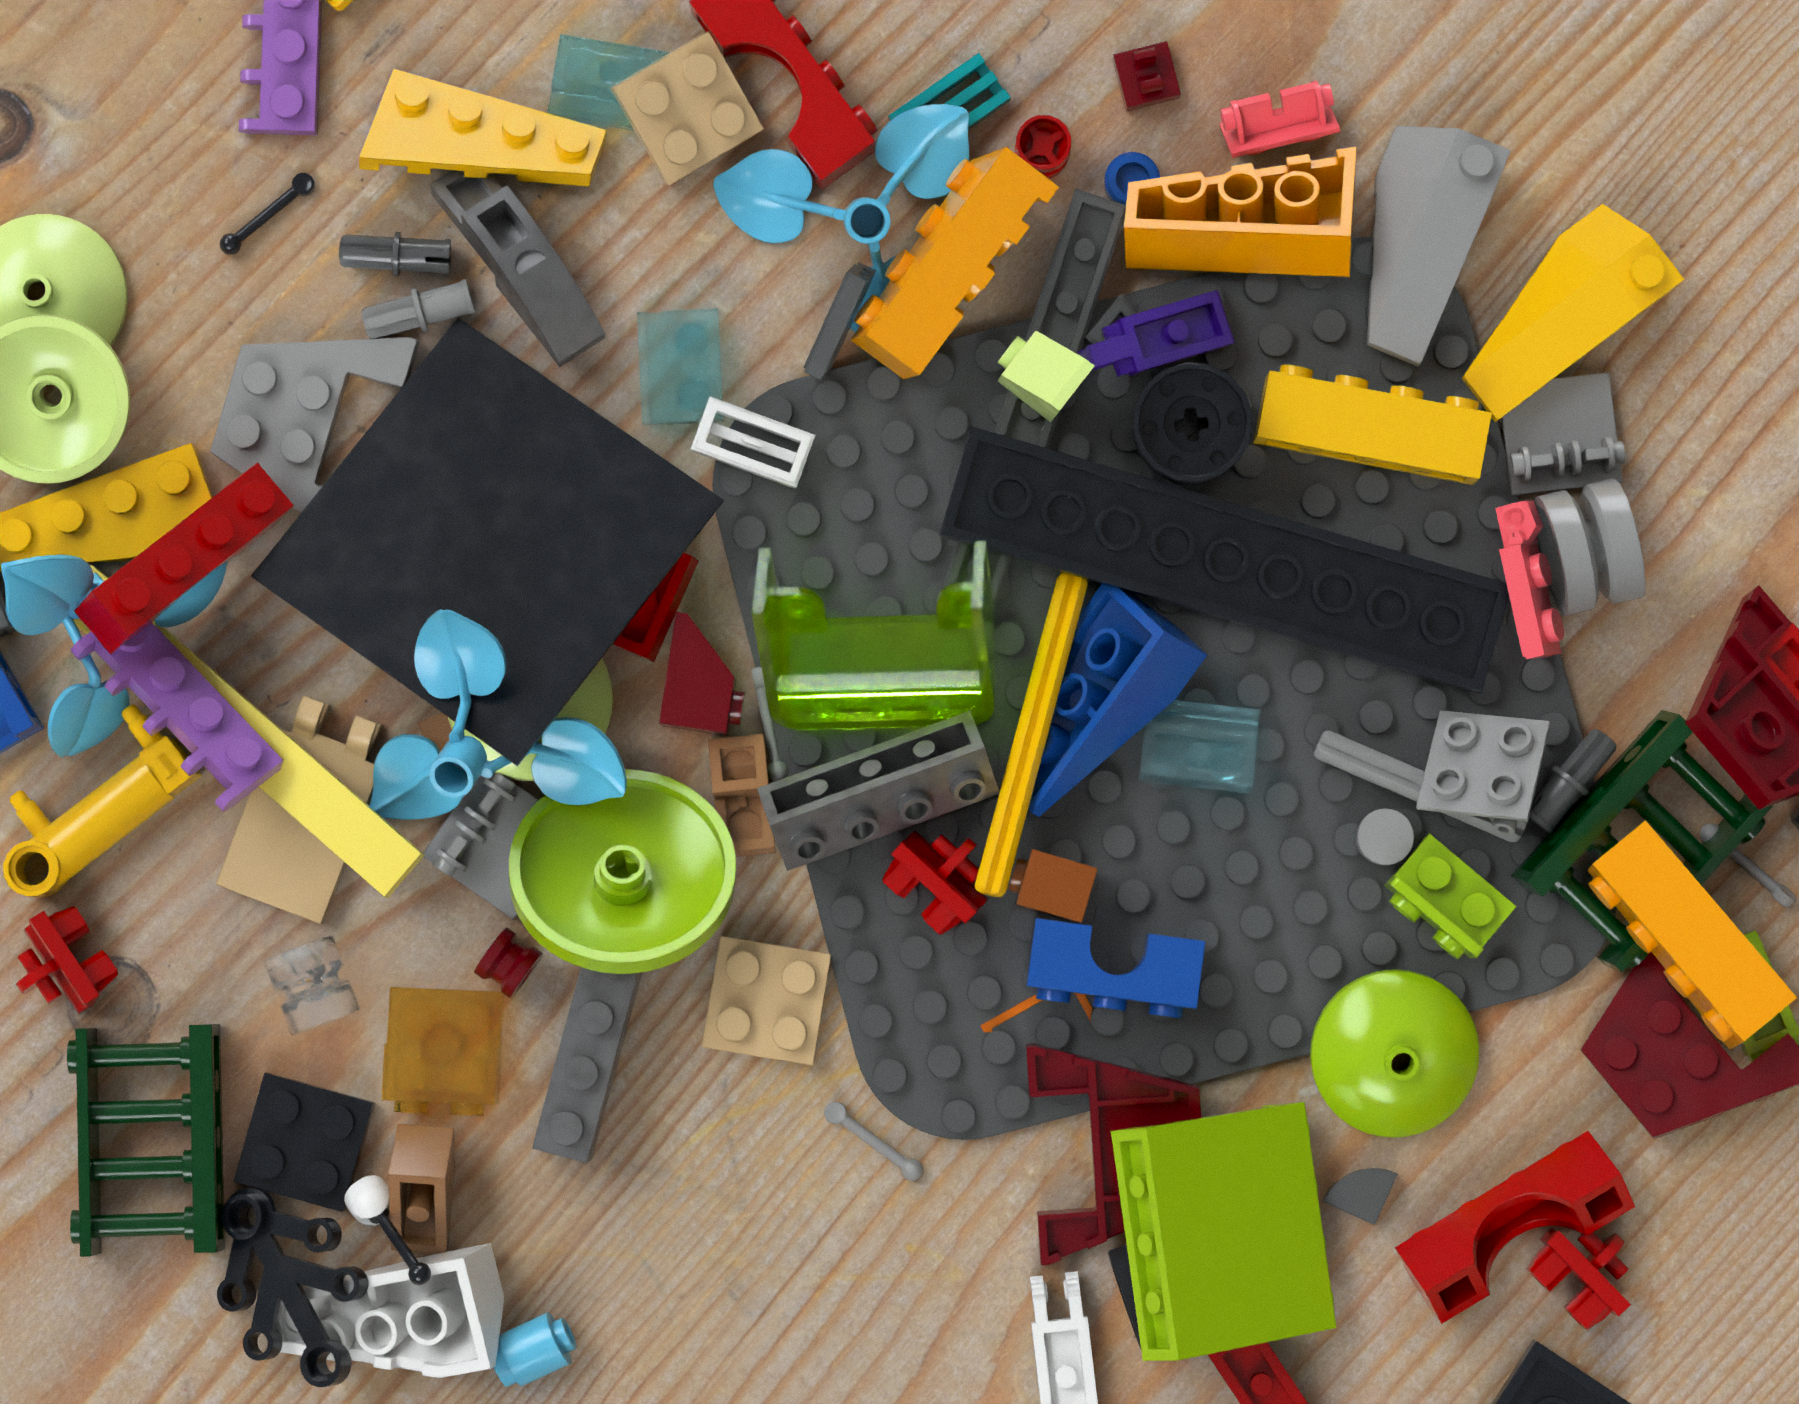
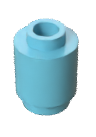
M546 1312L499 1335L496 1366L494 1369L503 1385L509 1387L518 1383L520 1386H524L571 1364L570 1351L575 1350L577 1345L568 1323L564 1318L555 1320L549 1312Z

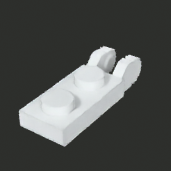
M1078 1271L1065 1273V1280L1063 1281L1065 1299L1068 1300L1070 1318L1048 1320L1046 1306L1048 1302L1047 1284L1043 1281V1275L1030 1277L1035 1322H1031L1040 1404H1098L1088 1317L1083 1316Z

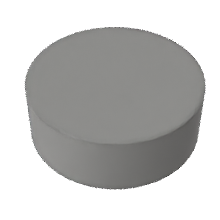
M1378 809L1370 812L1360 821L1356 830V844L1360 853L1365 859L1377 865H1391L1403 860L1411 851L1414 842V831L1411 823L1402 813L1393 809Z

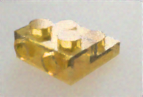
M390 987L387 1043H384L381 1100L394 1101V1112L428 1113V1102L451 1103L450 1114L484 1116L485 1105L499 1104L504 994L498 991Z

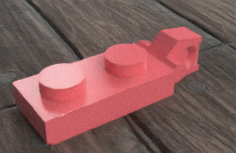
M1527 500L1497 507L1495 509L1504 546L1503 549H1499L1522 656L1526 657V659H1535L1562 654L1559 641H1562L1564 638V627L1558 610L1552 608L1547 586H1550L1552 583V573L1546 555L1539 553L1537 544L1539 540L1537 536L1543 524L1534 501Z

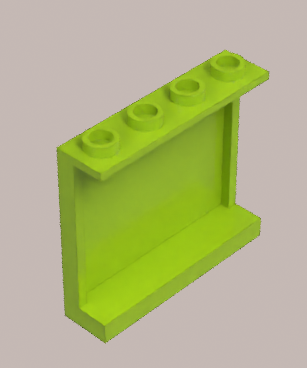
M1305 1102L1265 1105L1257 1109L1155 1126L1111 1131L1143 1361L1183 1360L1337 1328Z

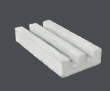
M710 396L690 451L795 489L797 488L815 435ZM715 414L724 415L800 443L797 453L714 423ZM708 434L792 464L790 473L706 442Z

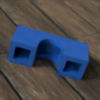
M1039 918L1034 919L1026 986L1037 988L1036 999L1070 1003L1071 992L1094 995L1093 1007L1126 1011L1127 1000L1150 1003L1148 1014L1182 1018L1183 1008L1197 1009L1205 941L1146 934L1144 952L1139 964L1126 974L1113 975L1100 969L1092 958L1090 951L1092 926Z

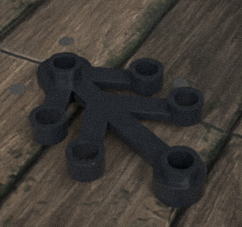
M244 1188L236 1191L223 1206L221 1214L222 1225L225 1231L233 1238L225 1280L220 1283L217 1290V1300L223 1309L230 1312L247 1310L254 1304L256 1288L253 1282L248 1279L254 1253L256 1252L264 1268L251 1329L246 1332L243 1338V1349L246 1355L252 1360L260 1361L272 1359L280 1353L282 1349V1336L275 1327L282 1300L306 1345L300 1359V1369L304 1379L315 1387L335 1386L342 1383L348 1377L351 1370L352 1359L350 1353L342 1343L330 1340L301 1284L330 1292L338 1301H355L361 1299L367 1292V1275L361 1268L355 1266L334 1269L287 1256L275 1237L277 1235L303 1241L304 1245L312 1252H329L336 1249L341 1242L342 1231L339 1224L334 1219L327 1217L307 1220L278 1212L270 1195L258 1188ZM252 1206L256 1212L254 1226L248 1219V1212ZM321 1225L327 1231V1239L323 1245L317 1239V1230ZM347 1274L352 1277L354 1287L350 1294L343 1287V1280ZM235 1285L239 1286L242 1293L238 1304L232 1298V1289ZM261 1333L266 1336L268 1346L264 1353L258 1347V1337ZM330 1353L333 1354L335 1359V1371L333 1373L328 1369L326 1363Z

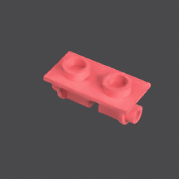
M1316 80L1308 84L1279 90L1282 107L1273 110L1269 93L1230 101V107L1220 109L1222 122L1219 124L1231 157L1258 155L1269 149L1298 142H1312L1323 136L1339 133L1340 127L1331 108L1334 105V99L1330 84L1319 85Z

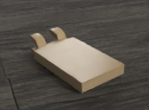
M303 695L296 713L292 732L282 730L369 805L373 792L374 763L369 762L368 759L382 724L356 715L347 738V743H341L319 734L330 705ZM257 787L250 793L216 885L318 924H324L346 863L265 791Z

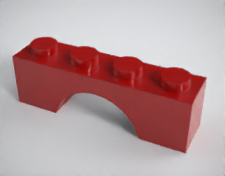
M776 0L689 1L692 15L703 30L710 33L724 58L740 54L765 56L781 64L793 76L800 89L802 102L797 121L788 135L789 146L795 155L806 165L812 178L821 190L875 152V140L872 137L878 131L875 124L861 105L857 104L852 109L839 93L845 85L838 73L826 59L820 64L816 62L806 48L812 43L810 36L794 15L785 20L773 3Z
M257 462L91 591L74 612L105 649L112 654L151 624L207 575L230 558L237 556L275 526L294 505Z
M1586 1131L1575 1139L1563 1143L1555 1151L1524 1170L1515 1172L1507 1180L1476 1199L1464 1203L1459 1209L1428 1228L1416 1232L1411 1238L1396 1246L1395 1249L1412 1282L1440 1323L1443 1324L1490 1295L1489 1273L1493 1261L1501 1249L1518 1235L1538 1227L1562 1226L1574 1229L1588 1236L1633 1209L1635 1204L1619 1170L1591 1133Z

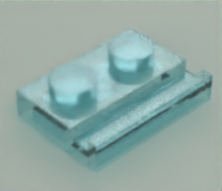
M560 34L547 113L578 122L634 131L610 88L670 52Z
M718 308L672 310L657 313L637 312L643 426H652V424L700 423L710 396L723 401ZM716 413L713 422H724V415Z
M1174 700L1144 726L1139 780L1251 794L1254 782L1260 710Z

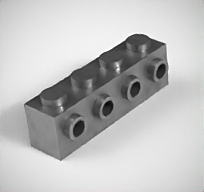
M970 711L757 788L787 871L999 794L986 749Z

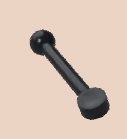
M307 173L297 174L293 178L292 187L235 234L228 233L223 235L219 242L221 251L228 255L238 253L242 241L296 197L312 194L315 189V182L312 176Z

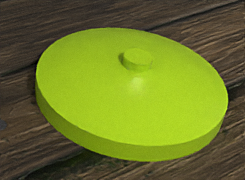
M625 769L627 789L623 797L608 798L587 805H568L544 795L527 812L519 824L511 844L509 854V887L515 910L521 922L534 939L549 952L564 961L588 970L613 974H633L652 971L676 963L695 952L713 936L724 921L733 900L736 883V854L731 835L721 816L705 798L685 784L670 777L643 770Z

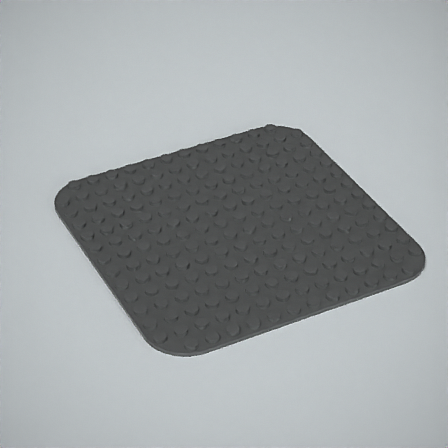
M1352 237L1350 277L1209 272L1122 295L1130 303L1136 314L1218 290L1235 343L1219 350L1132 376L1126 374L1117 377L1113 365L1090 371L1062 407L1048 449L1506 583L1499 549H1503L1504 546L1495 508L1519 502L1518 495L1511 496L1506 451L1498 421L1494 422L1491 418L1480 479L1473 485L1253 443L1265 377L1270 370L1279 372L1280 365L1284 364L1311 369L1314 371L1313 379L1335 382L1336 375H1347L1369 381L1368 389L1390 393L1391 386H1405L1424 391L1423 400L1445 404L1447 396H1457L1478 401L1462 380L1463 375L1479 351L1466 306L1455 286L1419 367L1367 346L1369 289L1373 266L1372 237ZM1119 296L1096 302L1085 337ZM1032 318L945 340L919 376L902 379L877 359H871L829 370L823 380L811 375L797 378L769 389L745 407L746 410L815 435L797 488L795 489L720 461H715L712 483L713 493L724 500L716 511V517L755 668L763 667L780 760L788 768L787 777L970 711L986 749L1000 792L1056 579L1062 572L1011 558L988 630L985 631L934 613L957 541L940 537L939 534L971 426L990 432L995 430L1008 391L1007 388L998 382L1005 368L997 362L1017 336L1025 340ZM1085 338L1081 350L1086 349V346L1090 345L1085 341ZM1186 362L1210 364L1231 375L1246 393L1253 415L1251 439L1237 464L1220 478L1199 485L1177 484L1155 474L1139 456L1132 434L1135 405L1146 384L1164 369ZM1479 402L1478 410L1486 411L1485 408ZM1186 411L1183 421L1175 423L1176 432H1186L1188 441H1196L1199 431L1207 429L1206 420H1197L1194 411ZM734 420L729 427L730 429L796 453L800 443L737 420ZM724 439L720 445V448L790 473L792 467L790 463ZM1087 580L1088 586L1081 612L1101 586V583ZM1132 593L1178 626L1207 654V657L1170 705L1040 817L1028 810L1008 887L1017 858L1028 861L1032 849L1098 868L1083 921L1080 924L1092 926L1090 941L1092 958L1100 969L1109 974H1126L1139 964L1144 952L1146 934L1205 941L1197 1009L1183 1008L1182 1018L1148 1014L1150 1003L1127 1000L1126 1011L1093 1007L1094 995L1085 994L1093 1008L1089 1020L1075 993L1071 992L1070 1003L1042 1000L992 1028V1032H983L980 1025L1026 999L1037 995L1036 987L1026 986L1034 919L1039 918L1068 923L1075 922L1015 905L1018 893L1009 891L1007 887L1006 893L1002 897L985 895L988 898L987 902L966 924L961 920L953 928L940 935L924 921L921 915L936 898L927 887L919 882L905 898H902L886 886L882 878L895 859L891 853L914 830L930 845L941 834L957 848L970 837L977 846L970 852L967 858L979 868L999 794L806 864L828 951L831 954V962L853 1048L866 1083L878 1100L897 1118L922 1132L948 1139H981L1089 1111L1088 1094L1029 1097L1026 1044L1035 1043L1195 1084L1310 1054L1313 1030L1324 1007L1339 990L1364 975L1394 969L1422 973L1448 987L1465 1005L1468 1012L1546 992L1565 983L1589 964L1606 940L1557 891L1554 893L1548 891L1542 897L1527 891L1511 876L1549 834L1532 819L1529 818L1525 830L1518 842H1509L1444 813L1417 810L1416 801L1320 761L1314 756V750L1321 734L1325 731H1332L1425 771L1440 710L1550 721L1551 725L1536 785L1535 797L1554 772L1551 768L1554 765L1561 768L1583 741V736L1561 655L1557 654L1535 659H1526V657L1522 656L1510 597L1508 598L1482 693L1476 694ZM1594 778L1585 787L1586 790H1589L1595 784ZM1583 795L1580 796V798L1575 802V804L1583 797ZM1575 804L1570 807V809L1565 813V815L1575 806ZM1378 809H1393L1402 813L1412 825L1414 831L1412 849L1403 860L1395 864L1377 865L1371 863L1362 856L1357 847V827L1360 821L1370 812ZM1429 833L1517 906L1482 947L1484 950L1477 958H1469L1463 953L1457 960L1432 939L1437 930L1421 916L1413 923L1388 902L1394 894L1384 885ZM1585 850L1573 863L1574 872L1572 875L1599 900L1589 886V882L1594 878L1587 870L1601 856L1595 850ZM1616 906L1613 907L1611 910L1607 908L1611 913L1616 915Z

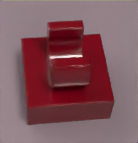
M1167 41L1113 54L1112 60L1126 112L1180 98L1181 92Z

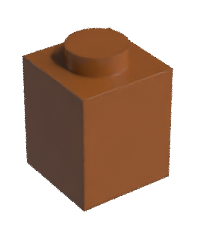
M1032 849L1028 861L1017 858L1008 890L1018 893L1015 902L1017 906L1080 924L1083 921L1098 868Z

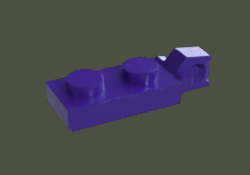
M1214 290L1120 318L1114 321L1112 325L1101 329L1105 341L1088 345L1086 349L1077 351V354L1094 365L1091 371L1113 365L1117 377L1126 374L1132 376L1228 347L1234 344L1235 340L1219 291Z

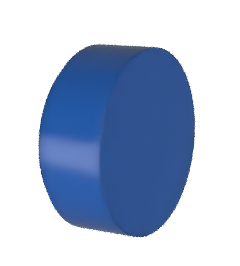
M1138 152L1123 153L1113 159L1106 170L1104 178L1105 192L1111 201L1126 205L1128 182L1160 178V173L1154 161L1148 156Z

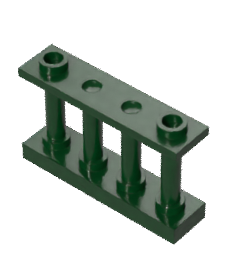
M1661 710L1595 782L1588 790V796H1583L1557 824L1553 832L1545 837L1511 875L1527 891L1543 897L1548 891L1550 893L1557 891L1610 942L1597 958L1604 965L1619 972H1623L1627 967L1633 968L1647 957L1648 953L1628 933L1626 927L1629 923L1625 926L1572 875L1574 872L1572 865L1585 850H1595L1600 856H1603L1619 842L1610 834L1612 827L1609 824L1623 808L1626 810L1633 808L1646 820L1656 832L1686 859L1683 865L1702 885L1739 843L1749 842L1762 830L1766 822L1763 817L1773 807L1771 805L1758 810L1746 794L1740 801L1736 800L1686 751L1688 745L1685 740L1693 733L1685 724L1686 720L1680 714ZM1670 766L1724 818L1718 824V831L1708 841L1700 843L1648 792L1650 785L1647 782L1661 767L1667 768Z
M220 1024L189 1025V1036L181 1037V1042L97 1045V1028L75 1029L76 1040H69L67 1045V1067L69 1074H76L79 1210H72L70 1235L73 1244H80V1257H90L102 1253L101 1238L184 1235L186 1241L193 1240L194 1253H216L224 1250L225 1229L221 1220L224 1206ZM181 1065L182 1070H190V1093H183L182 1099L98 1101V1067ZM182 1121L183 1127H191V1150H184L182 1156L100 1158L99 1124ZM183 1178L185 1184H192L193 1206H186L184 1212L101 1215L100 1181Z

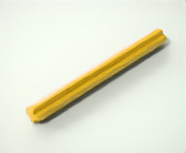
M1063 572L1056 579L975 882V889L978 892L992 897H1002L1008 887L1088 586L1087 579Z

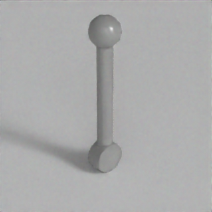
M761 666L751 668L770 759V764L767 767L768 778L775 782L787 777L788 768L780 760L763 667Z
M1714 823L1705 824L1700 830L1702 841L1706 842L1712 838L1718 831L1719 826ZM1737 848L1728 855L1767 888L1773 897L1784 907L1789 908L1797 900L1792 891L1784 885H1779Z
M832 1102L826 1106L824 1116L829 1123L842 1124L901 1168L902 1175L906 1180L916 1181L922 1177L923 1166L920 1161L906 1159L847 1115L846 1107L842 1103Z

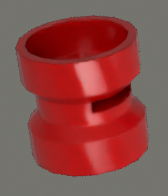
M1037 115L1028 119L1020 127L1016 136L1015 154L1048 179L1057 176L1066 167L1071 151V135L1067 126L1060 119L1050 115Z

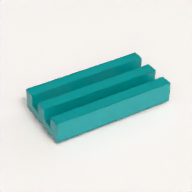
M977 53L888 115V120L890 121L895 116L912 108L931 104L975 72L980 79L944 103L962 107L988 89L993 97L969 113L968 130L1009 103L1011 97L1005 88L1003 89L998 83L995 74L986 66L985 60L980 53Z

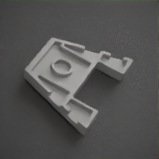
M410 337L241 345L210 452L242 474L258 462L294 505L292 508L302 513L322 488V486L318 485V481L349 376L353 375L401 389L409 379L419 341Z

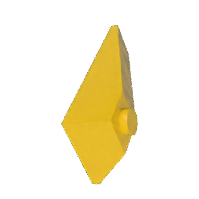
M1601 204L1557 237L1545 258L1527 281L1515 302L1463 375L1462 380L1485 410L1492 412L1491 418L1494 422H1497L1666 296L1684 278L1649 233L1609 207Z

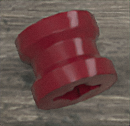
M506 927L486 951L474 973L482 979L492 978L500 984L501 992L511 999L531 975L542 958L543 953L535 947L526 948L517 942L516 933Z

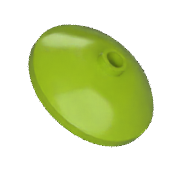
M1410 970L1377 971L1357 978L1344 986L1324 1007L1318 1017L1311 1038V1070L1315 1084L1326 1104L1340 1119L1362 1132L1380 1137L1412 1136L1432 1129L1445 1121L1466 1099L1475 1081L1479 1065L1478 1034L1465 1005L1441 982L1430 976ZM1397 1054H1409L1410 1063L1407 1068L1399 1071L1392 1069L1391 1063Z

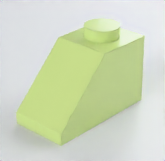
M1035 331L1027 342L1017 336L997 363L1004 367L1005 371L998 379V382L1051 423L1093 369L1094 365L1080 355Z

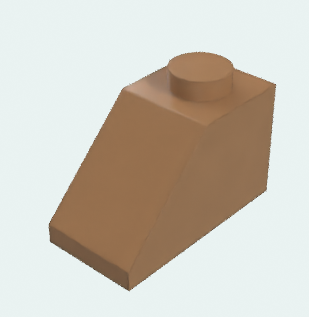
M397 1124L388 1172L390 1220L412 1252L437 1254L448 1251L455 1171L454 1128ZM391 1242V1250L397 1251Z

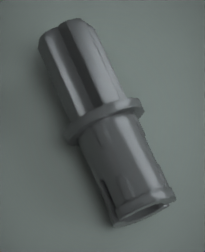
M395 232L394 237L345 234L340 240L339 261L343 267L392 270L393 276H399L400 271L431 272L449 275L451 239L402 238L401 232Z
M1598 729L1591 730L1561 768L1556 765L1551 768L1554 773L1540 792L1533 798L1529 818L1551 834L1565 813L1575 804L1580 796H1588L1589 791L1585 787L1616 751L1615 742Z

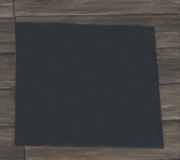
M457 318L253 572L251 577L454 722L460 706L459 695L448 699L436 698L427 692L417 676L414 654L419 632L427 619L440 609L452 610L488 629L503 647L507 662L506 674L500 686L491 694L485 696L471 694V707L464 729L518 767L724 500L463 320Z

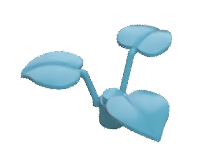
M930 104L912 108L895 116L881 130L875 146L877 162L887 171L894 173V175L877 199L870 197L857 198L845 210L806 201L812 189V178L808 168L799 157L779 149L761 150L747 156L727 171L716 176L713 187L718 201L728 217L745 233L763 242L783 243L795 239L803 229V211L842 220L844 228L850 237L860 243L868 244L873 267H868L877 270L859 308L860 310L872 295H876L879 298L890 282L885 277V273L895 257L883 263L879 241L887 234L891 223L889 211L885 206L890 202V198L901 182H903L908 192L923 199L943 197L951 191L946 186L949 176L964 159L969 161V113L965 108L955 105ZM853 321L851 329L856 332L859 325Z
M59 554L30 557L1 564L5 584L6 614L15 630L24 635H36L48 632L63 623L73 644L82 638L73 620L79 619L74 610L91 591L104 582L97 573H93L92 568L85 560L76 556ZM227 561L174 602L154 620V623L160 627H173L190 621L206 609L219 591L225 576ZM91 654L81 659L88 673V684H74L66 688L56 699L49 715V743L52 750L62 758L66 755L73 756L108 738L123 722L122 711L129 706V694L126 688L113 696L105 688L107 681L101 683L100 672Z
M440 609L433 613L424 623L417 638L414 661L417 676L430 695L440 699H448L459 695L460 706L455 724L449 734V741L441 752L432 740L415 734L395 736L382 746L374 764L373 792L370 807L383 818L415 820L448 813L458 806L480 776L491 778L495 771L512 763L503 756L488 761L486 751L481 742L474 737L464 735V728L471 707V694L485 696L494 692L500 686L506 674L507 662L502 645L488 629L452 610ZM571 717L555 718L542 734V743L536 742L528 752V754H537L531 765L535 783L542 793L557 802L568 805H587L608 798L623 797L626 792L627 779L625 768L616 747L600 729L587 721Z

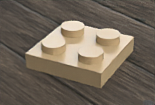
M709 32L700 34L610 88L665 185L673 184L764 129Z
M720 936L702 1047L813 1066L831 954Z

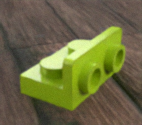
M1430 833L1424 837L1384 885L1394 894L1388 902L1413 923L1421 916L1437 930L1432 939L1457 960L1463 953L1469 958H1477L1484 950L1482 947L1517 907Z

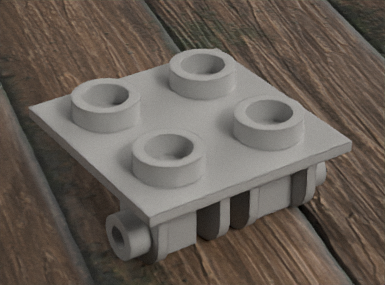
M1609 372L1554 378L1502 417L1511 496L1583 488L1587 484L1615 478L1619 483H1623L1621 464L1625 463V449L1623 442L1617 440Z
M1440 710L1416 805L1417 810L1489 817L1491 822H1493L1492 828L1496 833L1505 836L1513 835L1516 828L1523 825V821L1529 820L1550 730V721Z
M494 773L491 778L480 776L469 793L454 808L423 852L425 854L424 858L514 920L517 912L509 887L510 848L519 824L527 812L539 800L500 773Z

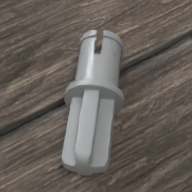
M464 279L455 284L420 293L417 288L411 289L412 295L365 307L362 310V319L369 338L379 339L421 327L423 332L429 331L428 325L469 313L474 314L476 311L468 282Z

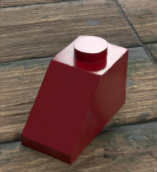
M676 612L659 724L663 727L728 736L730 724H741L745 692L735 691L737 682L735 677L689 615Z

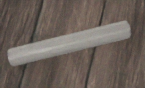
M1325 731L1321 734L1314 750L1316 759L1413 801H1418L1425 771L1332 731ZM1444 813L1509 842H1518L1527 824V821H1523V825L1516 828L1513 835L1505 836L1493 830V822H1491L1489 817Z

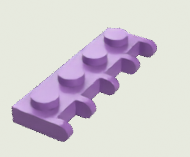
M264 0L263 14H246L242 16V28L263 31L261 69H243L240 72L241 83L261 85L259 119H239V132L247 134L318 135L322 0Z
M153 623L145 627L112 654L105 649L91 631L79 639L71 648V652L78 660L85 658L95 651L116 673L105 684V688L113 696L129 687L154 714L144 722L142 727L151 736L167 727L192 753L181 764V768L188 776L204 766L223 785L226 791L215 801V804L223 812L229 810L281 770L283 759Z

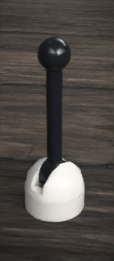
M371 1175L363 1177L352 1184L344 1198L345 1205L352 1216L363 1225H380L409 1267L408 1276L410 1281L415 1285L426 1284L431 1278L430 1267L425 1263L418 1262L389 1219V1187L385 1181L379 1176Z

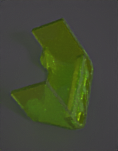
M986 541L974 542L972 582L953 583L943 588L938 594L937 614L827 618L824 601L817 593L802 587L777 588L771 549L759 548L752 618L769 713L772 719L779 725L793 730L927 727L968 711L971 712L976 725L988 720L994 712L995 658L993 595Z

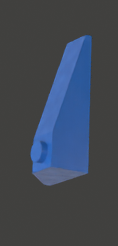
M1101 584L1080 613L1073 639L1074 644L1068 657L1028 808L1032 814L1038 817L1170 705L1207 657V654L1178 626L1131 592Z

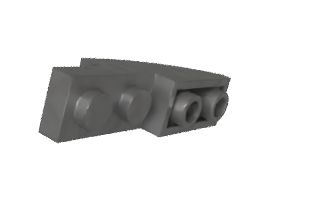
M451 170L430 183L431 195L493 272L496 287L559 367L606 338L602 326L564 263L508 185L502 188L491 174H487V179L464 177V171Z

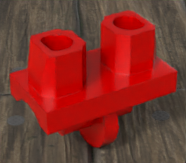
M914 830L891 853L895 859L882 878L883 883L897 896L905 898L919 882L927 887L936 898L921 915L924 921L940 935L953 928L961 920L966 924L988 900L972 884L977 878L979 868L967 858L970 852L977 846L970 837L959 848L954 846L943 834L930 845Z
M75 906L56 912L49 917L45 911H42L29 919L30 925L24 929V932L45 964L42 965L32 948L20 954L18 959L28 974L19 980L16 986L22 994L38 988L46 1002L50 1004L62 996L52 980V977H54L77 1013L81 1014L95 1004L100 996L99 993L116 979L119 974L118 970L103 950L80 964L68 947L87 936L90 930Z
M1550 1228L1539 1239L1544 1246L1537 1252L1526 1270L1549 1292L1570 1272L1584 1285L1563 1306L1581 1327L1588 1330L1605 1319L1610 1313L1620 1316L1631 1305L1598 1271L1604 1267L1616 1280L1620 1279L1628 1271L1629 1268L1616 1256L1625 1243L1617 1233L1610 1235L1604 1241L1594 1232L1588 1236L1581 1234L1577 1240L1590 1252L1587 1258L1559 1230L1555 1231L1553 1228Z

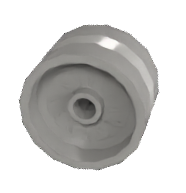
M1615 478L1584 486L1579 505L1566 490L1541 495L1534 499L1543 524L1537 536L1539 551L1544 553L1549 561L1552 573V583L1549 587L1558 610L1563 616L1594 609L1598 600L1599 589L1613 605L1639 599L1645 595V568L1635 520L1628 499L1620 483Z

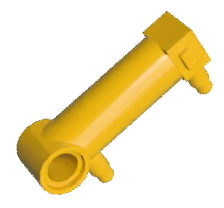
M131 704L122 711L121 716L128 724L130 732L143 747V750L138 753L139 756L53 822L49 821L36 802L30 800L24 791L19 790L9 798V802L16 810V815L33 836L28 841H23L13 846L7 853L3 863L4 878L8 886L16 893L37 898L50 897L58 893L71 877L171 802L175 796L202 776L199 770L188 776L181 768V764L188 756L174 738L162 736L160 732L151 736L142 727L148 717L142 714L136 705ZM40 853L49 864V872L43 882L33 885L27 880L24 867L26 861L31 856Z

